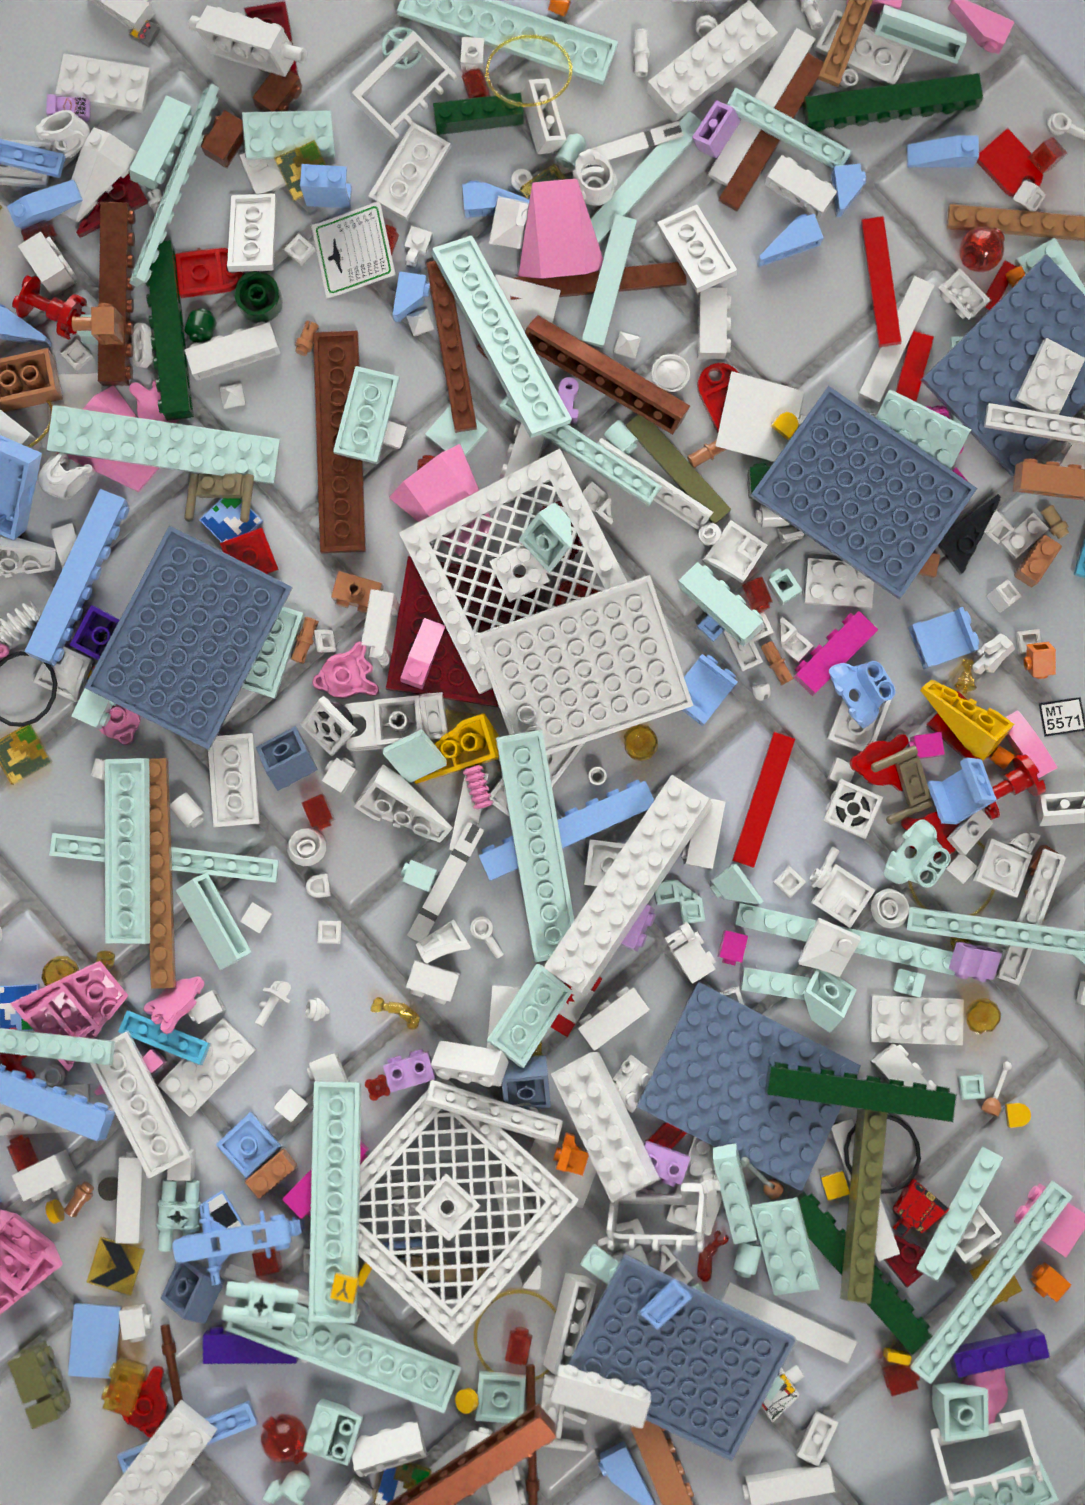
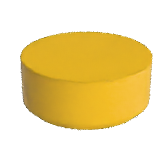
M54 1199L46 1203L45 1211L49 1221L53 1224L63 1221L65 1214L60 1201Z
M465 1388L458 1391L455 1403L460 1412L468 1414L477 1409L479 1399L473 1389Z

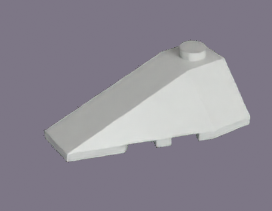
M93 128L81 148L71 179L75 181L83 201L61 213V215L79 222L97 205V199L105 191L109 193L113 189L111 185L120 176L124 178L129 173V169L138 152L112 134Z
M0 535V576L7 578L13 577V574L25 572L32 574L55 570L56 549L20 538L11 540Z
M382 765L374 774L354 805L356 809L374 820L381 821V819L390 821L394 827H407L412 829L414 834L437 842H441L452 830V826L402 776L385 765Z

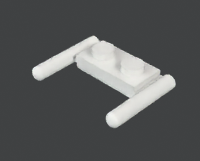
M545 1374L541 1406L555 1422L556 1438L549 1445H544L543 1447L585 1452L588 1449L587 1442L561 1439L565 1405L550 1401L556 1375Z

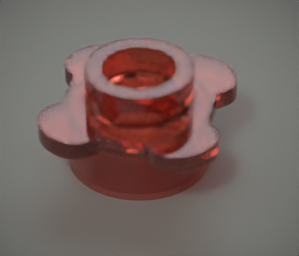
M383 1074L378 1075L373 1080L367 1079L365 1081V1087L368 1088L369 1098L372 1101L378 1100L381 1096L390 1095V1089L386 1084L387 1078Z

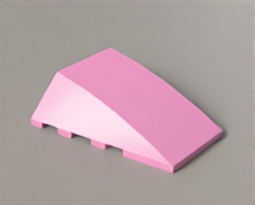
M577 178L532 183L518 276L550 278L581 275L600 270L603 256Z
M114 385L93 396L83 408V410L138 418ZM67 454L68 458L83 466L90 464L95 469V472L107 476L137 492L145 486L159 469V467Z
M458 444L440 453L404 480L389 498L416 521L420 522L478 492L479 488L461 444ZM489 513L484 515L486 517L491 518ZM481 519L478 531L488 534L492 523ZM476 520L465 525L464 527L473 529ZM456 530L444 537L453 540ZM461 530L458 542L468 544L472 533ZM476 535L473 546L485 537ZM442 541L449 548L451 547L452 543ZM456 545L454 552L461 556L466 552L467 548Z
M98 961L10 1004L35 1032L93 1039L100 1033L102 1026L107 1020L111 1019L129 995L102 962ZM58 1059L68 1072L74 1066L73 1063L75 1061Z
M0 1209V1314H2L61 1267L63 1263L54 1242L18 1214Z

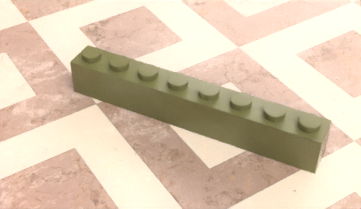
M857 1109L840 1299L871 1304L887 1125L886 1112Z

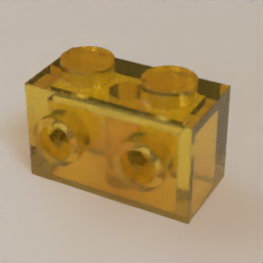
M121 1357L116 1363L113 1362L108 1377H111L110 1385L105 1386L101 1400H104L102 1409L129 1417L135 1409L148 1365Z

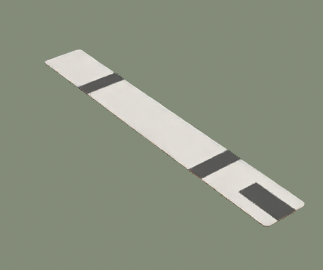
M676 121L591 148V150L611 160L683 137L679 122ZM558 164L562 175L574 171Z
M470 822L467 823L407 934L408 937L420 942L428 936L484 832L483 829Z

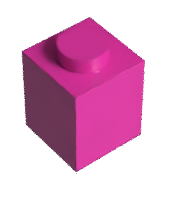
M941 732L916 735L911 737L910 742H908V748L913 745L917 748V755L920 759L945 755Z
M727 930L723 931L717 956L723 958L722 963L734 966L736 961L742 963L748 936Z

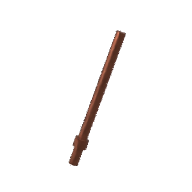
M170 1324L160 1326L163 1340L161 1348L162 1354L166 1357L175 1408L180 1400L183 1401L175 1358V1353L177 1352L176 1345L172 1341Z
M534 1364L526 1365V1410L528 1411L536 1405ZM536 1450L531 1457L527 1458L528 1479L526 1480V1491H528V1505H538L540 1480L537 1479Z

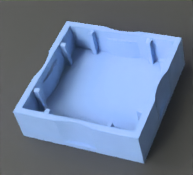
M0 435V535L15 540L27 530L42 453Z

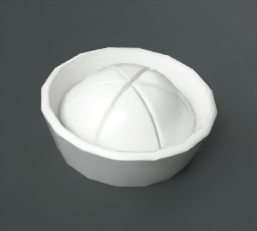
M667 354L655 361L652 366L651 375L653 382L658 387L667 392H675L681 390L688 383L690 369L682 357Z
M311 828L296 831L290 837L287 844V853L290 859L301 866H312L318 863L326 852L324 836L319 831Z
M881 890L874 896L871 902L872 916L883 927H899L908 918V901L897 890Z

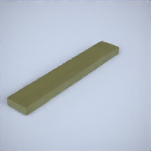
M637 415L625 425L638 439L643 448L685 494L713 512L709 518L711 523L717 524L731 511V508L655 424Z

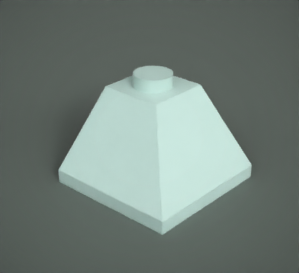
M556 503L540 511L519 538V541L548 573L555 568L572 546L571 519Z
M737 864L731 865L710 880L712 884L710 889L717 898L721 896L723 900L754 905L764 902Z
M815 969L803 993L810 1019L830 1033L845 1017L857 989L838 976Z
M955 1382L932 1385V1408L945 1442L989 1436L988 1389Z

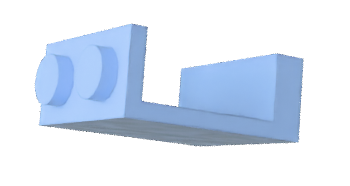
M302 164L300 187L306 206L350 208L352 186L351 184H346L347 166Z
M963 607L922 623L920 621L908 627L923 670L979 649V638L975 632H972L970 626L971 617Z
M703 654L684 677L693 706L682 709L683 712L702 727L738 682L735 680L736 676L726 668L722 670L717 666L718 661L710 655L704 656Z
M965 758L960 761L962 769L943 781L927 782L930 796L934 801L937 815L942 824H958L996 801L981 759Z

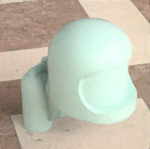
M299 1470L289 1472L283 1483L280 1479L271 1482L263 1499L268 1503L274 1504L275 1501L285 1496L298 1505H303L304 1501L302 1499L311 1486L310 1478Z

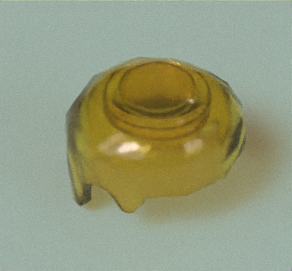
M642 724L632 726L624 735L625 751L634 760L645 761L651 759L658 750V738L649 726Z
M56 956L44 966L41 979L46 987L80 969L77 963L70 957Z
M980 998L972 1001L966 1008L965 1020L971 1031L982 1035L984 1032L994 1031L1001 1020V1011L995 1002L987 998Z

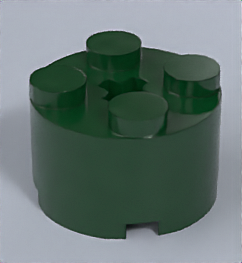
M252 271L239 279L234 297L241 313L246 319L254 324L258 322L266 323L273 320L281 312L282 295L272 276Z

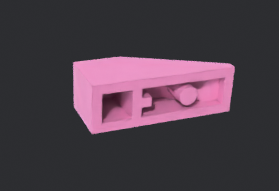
M952 0L948 7V10L979 46L983 47L987 52L1000 53L1015 21L968 0Z
M424 618L400 677L401 682L423 690L444 633L445 625Z

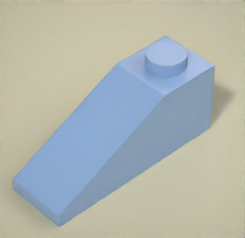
M951 136L907 145V167L973 168L979 158V136Z
M70 180L25 195L8 205L7 208L14 225L30 232L82 202L83 199L75 181Z
M469 181L467 184H462L465 218L494 216L498 196L527 203L530 201L527 198L485 182Z
M802 214L796 217L759 256L758 267L820 246L824 237L815 214L808 216L807 214Z
M0 304L1 340L51 348L52 343L45 335L8 310L6 306Z
M625 1441L600 1453L601 1462L598 1465L603 1476L608 1475L613 1484L641 1505H656Z

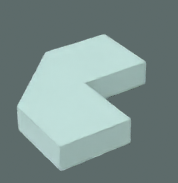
M677 879L662 881L655 892L657 905L679 902L682 924L705 921L701 897Z

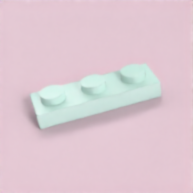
M744 967L741 990L805 1000L803 993L811 978Z

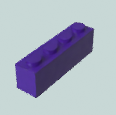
M210 1327V1330H207L203 1335V1364H297L299 1360L298 1357L224 1330V1327Z
M1037 1328L960 1345L950 1358L952 1371L958 1377H964L1050 1358L1045 1334Z

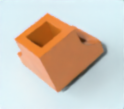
M566 1132L561 1148H556L553 1161L557 1162V1170L583 1176L589 1154L587 1150L577 1146L575 1134Z

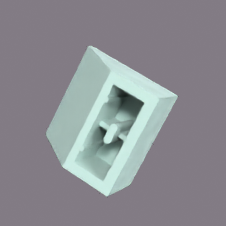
M322 1398L316 1406L303 1451L348 1466L362 1417L342 1404Z

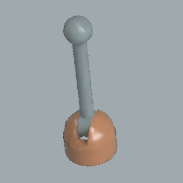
M741 1158V1165L747 1166L764 1183L763 1191L766 1196L771 1200L779 1198L784 1190L783 1185L776 1179L767 1180L750 1164L749 1158Z

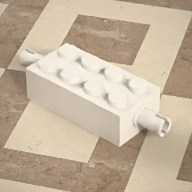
M208 5L201 18L191 16L189 20L190 30L197 31L212 55L286 77L293 61L299 63L306 61V49L293 46L286 36L283 27L276 23L269 24L259 18L252 19L239 12L232 13L221 7L215 8Z

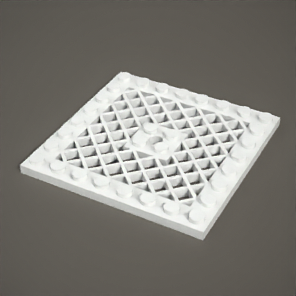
M561 449L542 457L399 532L479 694L493 688L474 637L475 634H478L481 620L491 623L490 629L496 628V625H504L498 622L501 610L512 613L510 623L515 621L516 615L522 617L533 615L536 605L546 607L547 610L556 607L553 604L557 594L568 597L566 603L571 602L572 599H580L581 597L574 596L577 584L588 587L586 596H589L592 588L604 591L627 583ZM551 481L554 487L545 485V483ZM542 488L552 491L549 502L538 499ZM536 489L534 498L524 495ZM556 494H558L564 506L559 507L565 514H568L574 526L571 527V531H573L572 546L566 552L565 557L560 560L563 562L560 572L551 571L548 573L520 541L515 543L508 541L511 529L520 531L522 534L530 525L531 519H534L536 516L533 513L537 503L548 507L554 503ZM516 499L514 508L505 506V504ZM521 499L532 502L529 513L518 510ZM501 509L512 512L509 523L498 520ZM496 510L493 519L484 516V515H486V514H488V513H490V512ZM516 514L527 517L524 528L513 525ZM481 519L492 523L488 534L478 531ZM476 520L473 529L464 527L465 525ZM496 524L507 527L503 539L493 536ZM456 530L453 540L444 537ZM461 530L472 533L468 544L458 542ZM577 534L584 547L574 545ZM476 535L487 538L483 549L473 546ZM491 539L502 543L498 554L488 551ZM441 540L452 543L448 555L438 552ZM434 541H436V542H435V545H434V548H433L432 545H431V543L434 542ZM506 544L516 547L504 553ZM456 545L467 548L463 560L453 557ZM572 548L583 551L579 563L568 560ZM471 550L482 553L478 565L468 562ZM587 554L594 568L584 565ZM486 555L495 557V559L489 561L493 569L483 566ZM437 556L446 558L444 568H442ZM451 560L462 563L458 575L448 572ZM567 564L578 567L575 578L563 575ZM466 565L477 568L473 580L463 577ZM520 565L526 568L525 576L522 578L515 577L514 569ZM582 568L593 572L590 583L579 580ZM481 570L492 573L488 585L478 582ZM547 574L558 577L554 589L544 586L551 582ZM597 574L604 588L594 585ZM447 576L456 578L454 588H452ZM496 576L503 589L493 587ZM562 579L573 582L569 594L558 590ZM461 580L472 583L468 595L458 592ZM476 585L487 588L483 600L473 597ZM537 589L534 599L524 597ZM542 589L552 592L549 604L538 601ZM491 590L502 593L498 605L488 602ZM457 596L467 599L464 609L462 608ZM506 596L510 603L516 600L513 610L503 607ZM471 600L482 604L478 615L468 612ZM521 600L532 603L529 615L518 612ZM486 605L497 608L493 620L483 617ZM467 616L477 619L474 629Z
M440 1077L436 1080L438 1082L456 1087L450 1080H445ZM427 1090L360 1165L358 1255L454 1345L578 1203L579 1199L501 1127L453 1112L439 1114L442 1109L424 1104ZM438 1117H450L451 1130H439ZM454 1117L467 1129H455ZM434 1119V1131H423ZM467 1132L468 1145L456 1146L455 1133ZM451 1133L452 1146L439 1147V1134ZM471 1133L484 1145H472ZM435 1134V1147L423 1148V1135ZM418 1137L419 1148L407 1149ZM484 1148L485 1161L473 1162L472 1149ZM488 1148L501 1160L489 1161ZM468 1149L469 1162L456 1163V1150ZM441 1150H452V1163L440 1164ZM423 1151H435L436 1164L424 1165ZM407 1152H419V1165L407 1166ZM403 1154V1166H392ZM502 1164V1177L490 1178L489 1165ZM473 1165H485L486 1178L473 1179ZM506 1165L518 1176L506 1177ZM456 1166H469V1179L457 1180ZM440 1167H452L453 1179L448 1174H445L441 1179ZM420 1168V1182H408V1169ZM424 1168H436V1181H424ZM403 1169L404 1183H392L391 1170ZM387 1172V1184H376ZM506 1180H519V1193L507 1194ZM490 1181H502L503 1194L490 1195ZM523 1181L535 1192L523 1193ZM470 1182V1195L458 1183ZM474 1182H486L487 1195L474 1196ZM436 1184L425 1197L424 1185ZM420 1185L421 1199H409L408 1186ZM404 1186V1200H392V1187ZM387 1187L388 1200L376 1201V1188ZM371 1190V1201L360 1202ZM523 1196H536L537 1209L524 1210ZM540 1196L546 1201L542 1208H540ZM507 1197H520V1210L508 1211ZM487 1198V1212L475 1213L481 1206L475 1199ZM491 1198H503L504 1211L491 1212ZM446 1200H450L454 1204V1211L451 1214H445L441 1209L442 1203ZM420 1202L415 1210L421 1216H409V1203ZM404 1203L405 1216L393 1217L392 1204ZM376 1204H388V1217L376 1218ZM360 1205H372V1218L360 1219ZM524 1213H536L525 1226ZM504 1214L505 1228L492 1229L491 1215ZM508 1214H521V1227L508 1228ZM487 1215L488 1229H476L475 1216ZM471 1218L472 1230H460ZM422 1219V1232L410 1233L409 1220ZM393 1220H405V1233L393 1234ZM426 1220L438 1232H426ZM377 1221H389V1234L377 1235ZM361 1222H372V1233ZM509 1231H521L509 1244ZM488 1232L489 1246L476 1247V1233ZM492 1232H505V1245L493 1246ZM472 1233V1247H460L459 1234ZM439 1235V1249H427L426 1236ZM422 1236L423 1249L410 1250V1237ZM443 1236L448 1241L455 1236L456 1248H443ZM394 1237H406V1250L394 1251ZM377 1238H389V1249ZM493 1249H505L500 1254V1256L495 1261H493ZM472 1250L473 1264H461L460 1251ZM476 1250H489L490 1263L477 1264ZM456 1251V1265H444V1252ZM439 1252L440 1266H428L427 1253ZM423 1253V1267H411V1254ZM406 1254L407 1266L395 1255ZM477 1267H489L478 1280ZM457 1268V1282L445 1283L444 1269ZM461 1268H473L474 1281L461 1282ZM440 1269L441 1283H428V1270ZM423 1270L424 1282L412 1271ZM473 1285L472 1288L462 1298L461 1286ZM445 1286H457L458 1299L445 1300ZM429 1287H441V1298ZM450 1303H458L453 1309H451L447 1305Z

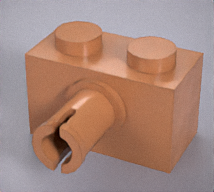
M101 303L98 304V307H91V317H72L73 331H91V335L101 345L124 344V317L111 304Z
M338 571L331 598L340 607L348 608L349 605L358 607L357 611L367 614L371 589L383 591L384 586L380 582Z

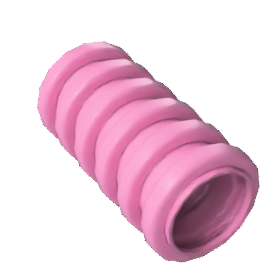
M480 765L463 771V774L467 776L465 781L469 783L467 788L471 790L469 795L473 797L471 801L475 803L473 808L476 810L493 804V800H490L491 793L488 794L487 791L489 790V787H486L487 780H484L485 773H482L483 766Z

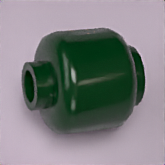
M198 308L189 313L184 331L194 343L208 342L212 339L217 322L210 311Z

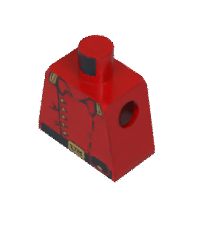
M913 1178L909 1185L903 1189L893 1206V1210L901 1216L893 1228L903 1237L912 1226L920 1233H923L948 1212L949 1208Z

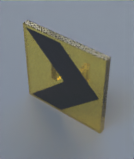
M100 1237L86 1283L131 1296L145 1249L125 1243H115V1240Z

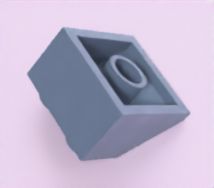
M296 726L256 747L265 772L277 791L318 770Z
M546 1055L530 1057L524 1068L519 1067L512 1060L508 1059L509 1063L502 1080L504 1102L517 1106L515 1104L531 1103L526 1106H518L530 1110L531 1107L537 1109L551 1108Z
M195 1261L177 1262L160 1299L183 1319L205 1324L225 1280L220 1276L222 1283L211 1286L210 1272H207V1267Z

